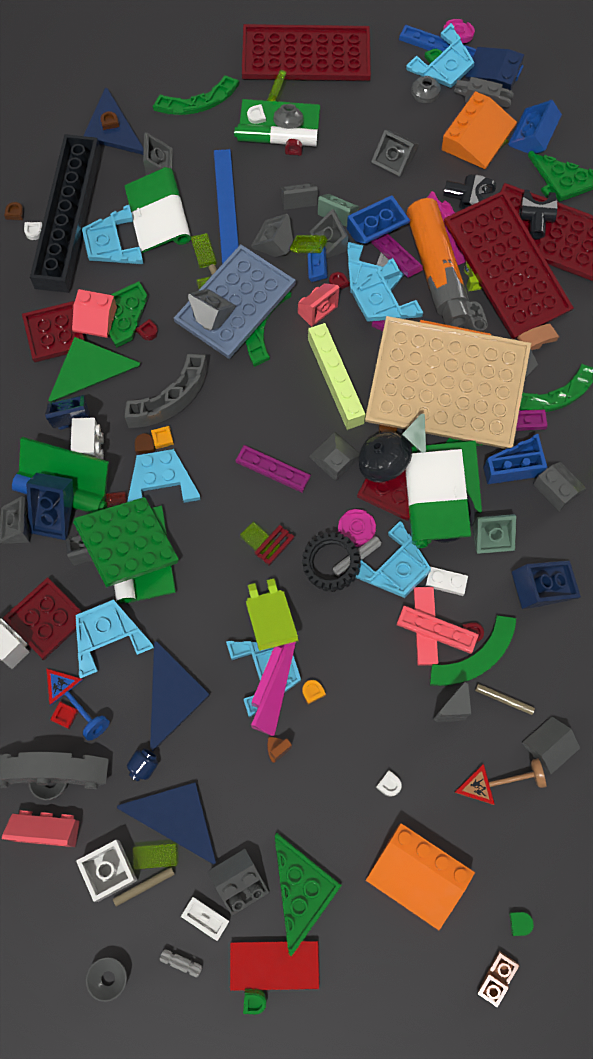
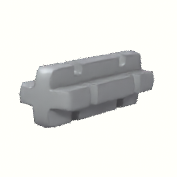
M167 949L163 950L160 956L161 962L165 964L170 963V966L185 973L188 971L194 977L200 975L202 965L196 962L193 964L191 960L178 954L173 955V952Z

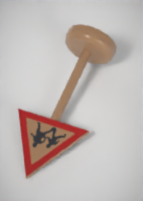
M539 758L531 761L532 772L488 782L483 764L455 793L495 805L490 787L534 777L537 786L544 788L546 787V780Z

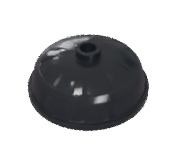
M393 432L378 433L369 438L360 450V472L367 480L372 482L392 480L408 467L412 458V447L409 441L401 435Z

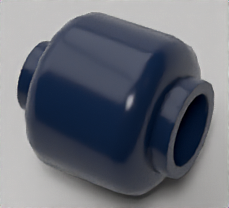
M145 748L143 750H136L127 763V769L130 771L129 776L136 781H140V779L148 780L158 766L157 756Z

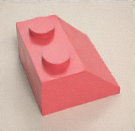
M324 283L322 286L316 287L310 295L303 297L299 301L298 314L311 327L338 307L339 286Z
M79 289L73 309V332L108 338L117 309L114 296Z

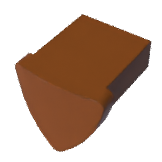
M268 738L267 748L271 762L275 763L292 749V744L288 739Z

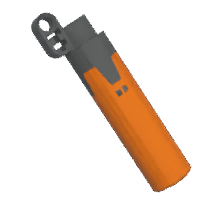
M423 198L415 201L408 207L406 214L410 219L409 224L437 313L443 316L445 325L459 328L464 326L465 329L484 332L488 324L483 308L478 302L469 301L437 201L433 198Z

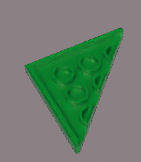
M529 151L528 157L547 185L550 184V189L556 193L559 202L593 190V169L589 168V170L580 168L577 164L567 161L566 163L556 160L557 158L547 155L541 156L535 154L534 151Z
M74 337L48 401L50 403L55 402V400L77 393L87 387H92L109 378L119 376L129 370L140 367V363Z
M476 441L426 445V452L462 449L466 493L472 499L476 511L482 513ZM412 447V454L420 453L415 447Z
M276 833L274 839L288 955L292 956L342 885Z

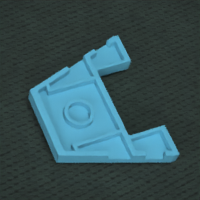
M450 23L441 32V38L450 46L430 65H427L416 56L406 65V69L422 77L431 76L440 84L452 88L457 83V80H460L474 67V61L466 47L462 44L460 36L455 32L453 24Z
M129 205L124 206L123 210L119 212H112L111 216L104 220L99 219L82 228L89 261L143 264L140 247L121 250L116 225L133 222Z
M348 242L350 293H352L353 288L367 277L375 274L381 266L359 261L363 246ZM401 271L399 275L385 280L391 291L404 276Z
M393 258L385 266L377 269L375 274L367 277L352 289V294L366 321L386 320V316L400 319L423 316V311L417 300L399 306L387 285L386 279L397 276L400 273Z
M174 449L137 455L127 502L143 498L142 491L181 485L184 503L201 499Z
M399 521L388 532V535L401 547L376 572L360 560L361 568H359L360 572L358 576L356 575V578L405 598L431 572V568L420 550L417 549L416 545L412 544L410 534L405 530L403 523Z
M115 600L76 615L80 678L98 671L90 651L126 636H130L137 655L154 648L153 644Z
M227 641L231 660L252 655L259 679L261 680L274 647L259 651L257 642ZM294 656L292 657L285 692L301 682ZM254 695L244 698L249 717L255 715L258 710L251 703Z

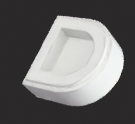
M261 104L249 108L247 116L251 123L259 124L266 122Z
M25 222L24 232L26 237L30 240L39 239L42 222Z
M388 771L376 788L386 796L392 797L400 792L401 781L391 771Z

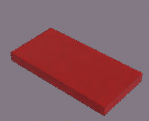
M302 941L292 956L288 955L287 942H231L230 991L245 989H319L318 941Z

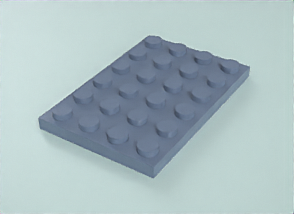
M240 244L199 289V291L209 289L236 305L222 326L213 330L204 329L200 323L196 322L189 301L174 317V321L230 359L294 287L296 280Z

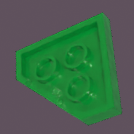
M139 281L111 294L114 296L117 309L109 336L116 348L133 340L148 297Z

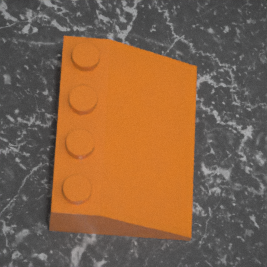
M475 91L443 135L442 151L486 169L517 125V121L490 97Z
M400 823L365 881L437 930H440L465 892L475 872Z

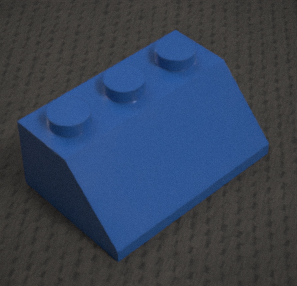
M549 100L525 108L508 145L526 153H529V151H534V153L545 151L562 116L554 101Z
M391 195L349 215L347 218V230L356 242L366 244L409 223L410 219Z

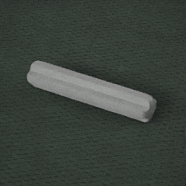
M374 536L358 548L361 560L381 546V541L378 537ZM350 556L333 567V572L336 576L339 577L348 570Z

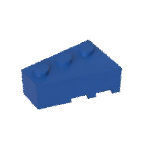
M539 434L487 458L483 467L487 484L535 478L547 469V464Z

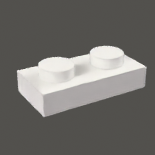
M430 567L431 572L427 576L425 587H434L436 590L461 596L464 595L468 579L467 575Z
M192 897L181 915L186 921L216 941L219 940L229 923V920Z

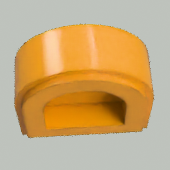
M309 680L303 685L302 693L307 704L326 696L322 685L316 680Z

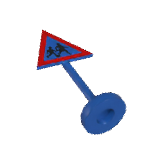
M46 669L50 706L65 695L88 722L83 730L85 739L89 741L100 736L110 724L108 718L102 715L92 719L69 692L83 679Z

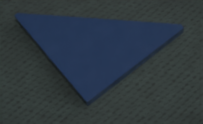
M105 88L83 136L97 137L99 144L144 155V148L108 88ZM108 111L114 112L117 115L119 127L103 130L101 115Z
M157 641L154 643L150 739V749L152 751L210 696Z
M196 783L117 805V808L208 862L216 864Z

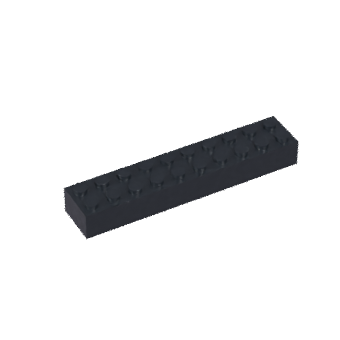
M64 134L30 274L34 289L65 293L70 291L83 234L82 228L85 225L101 154L97 137Z

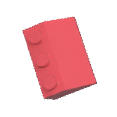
M19 810V814L11 815L3 832L2 839L13 842L76 847L79 821L74 819V815L61 814V818H53L52 813L40 812V816H32L31 811Z

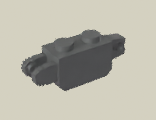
M471 77L470 81L457 80L455 86L456 93L466 96V103L476 91L490 97L499 106L507 108L511 105V99L514 95L512 90L502 88L503 84Z

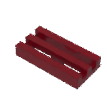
M279 525L255 551V555L270 566L294 540L295 536L289 534V531ZM281 532L282 534L275 540V542H274V543L265 551V553L262 555L261 553L263 552V550H264V549L274 540V538ZM286 536L288 539L278 548V550L269 559H267L266 557Z

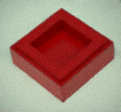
M59 702L50 720L70 729L79 711Z

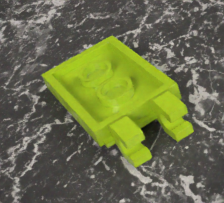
M274 579L267 580L269 593L258 595L255 583L248 585L250 598H247L246 605L259 651L299 641L285 594L281 590H277Z

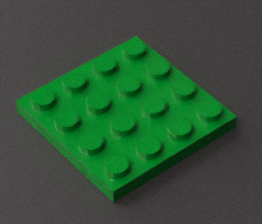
M145 497L74 518L73 523L106 588L178 563L179 559Z

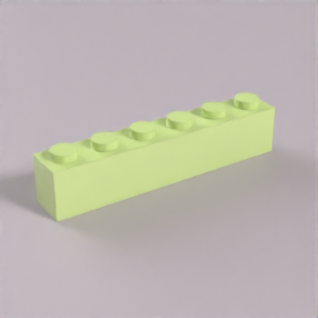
M323 323L308 328V341L346 429L363 425L365 412L326 324Z

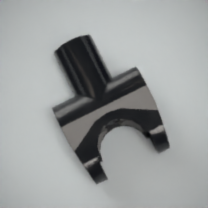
M474 174L466 176L464 184L447 180L443 196L461 199L459 207L462 210L486 199L481 194L495 192L496 182Z
M524 190L519 216L522 220L530 221V235L535 240L545 237L546 222L554 223L556 220L557 198L555 192H549L548 199L539 202L533 199L530 190Z

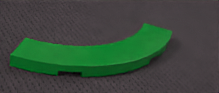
M224 75L222 80L210 92L192 96L191 99L168 97L160 94L153 105V110L174 115H187L206 111L230 97L239 86V80Z
M290 291L246 340L247 352L254 367L270 360L264 344V329L272 312L285 300L291 298Z
M581 364L577 374L567 385L548 392V394L522 393L519 411L545 410V412H550L570 405L578 400L593 383V367Z
M497 615L489 640L481 650L470 658L448 665L432 664L429 685L451 686L473 680L488 671L497 663L508 648L514 634L517 618Z

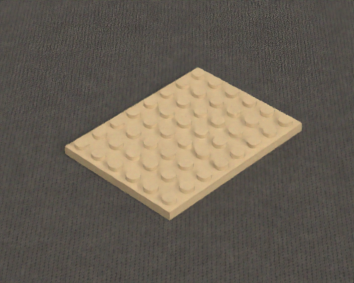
M386 316L365 422L406 430L420 414H425L426 434L462 441H476L478 444L510 449L514 443L531 343Z

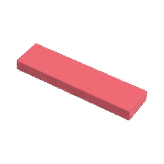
M415 587L413 589L414 610L435 617L434 587ZM416 633L417 666L438 665L437 641Z
M403 606L397 625L470 654L473 652L479 635L407 606Z

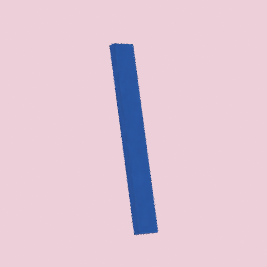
M408 25L404 26L399 36L400 41L426 50L439 49L443 52L450 46L440 36ZM464 45L473 59L476 49ZM524 65L521 66V69L515 81L518 80Z
M230 149L214 150L222 264L238 248Z

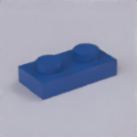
M320 245L307 249L309 280L314 282L327 278L325 246Z

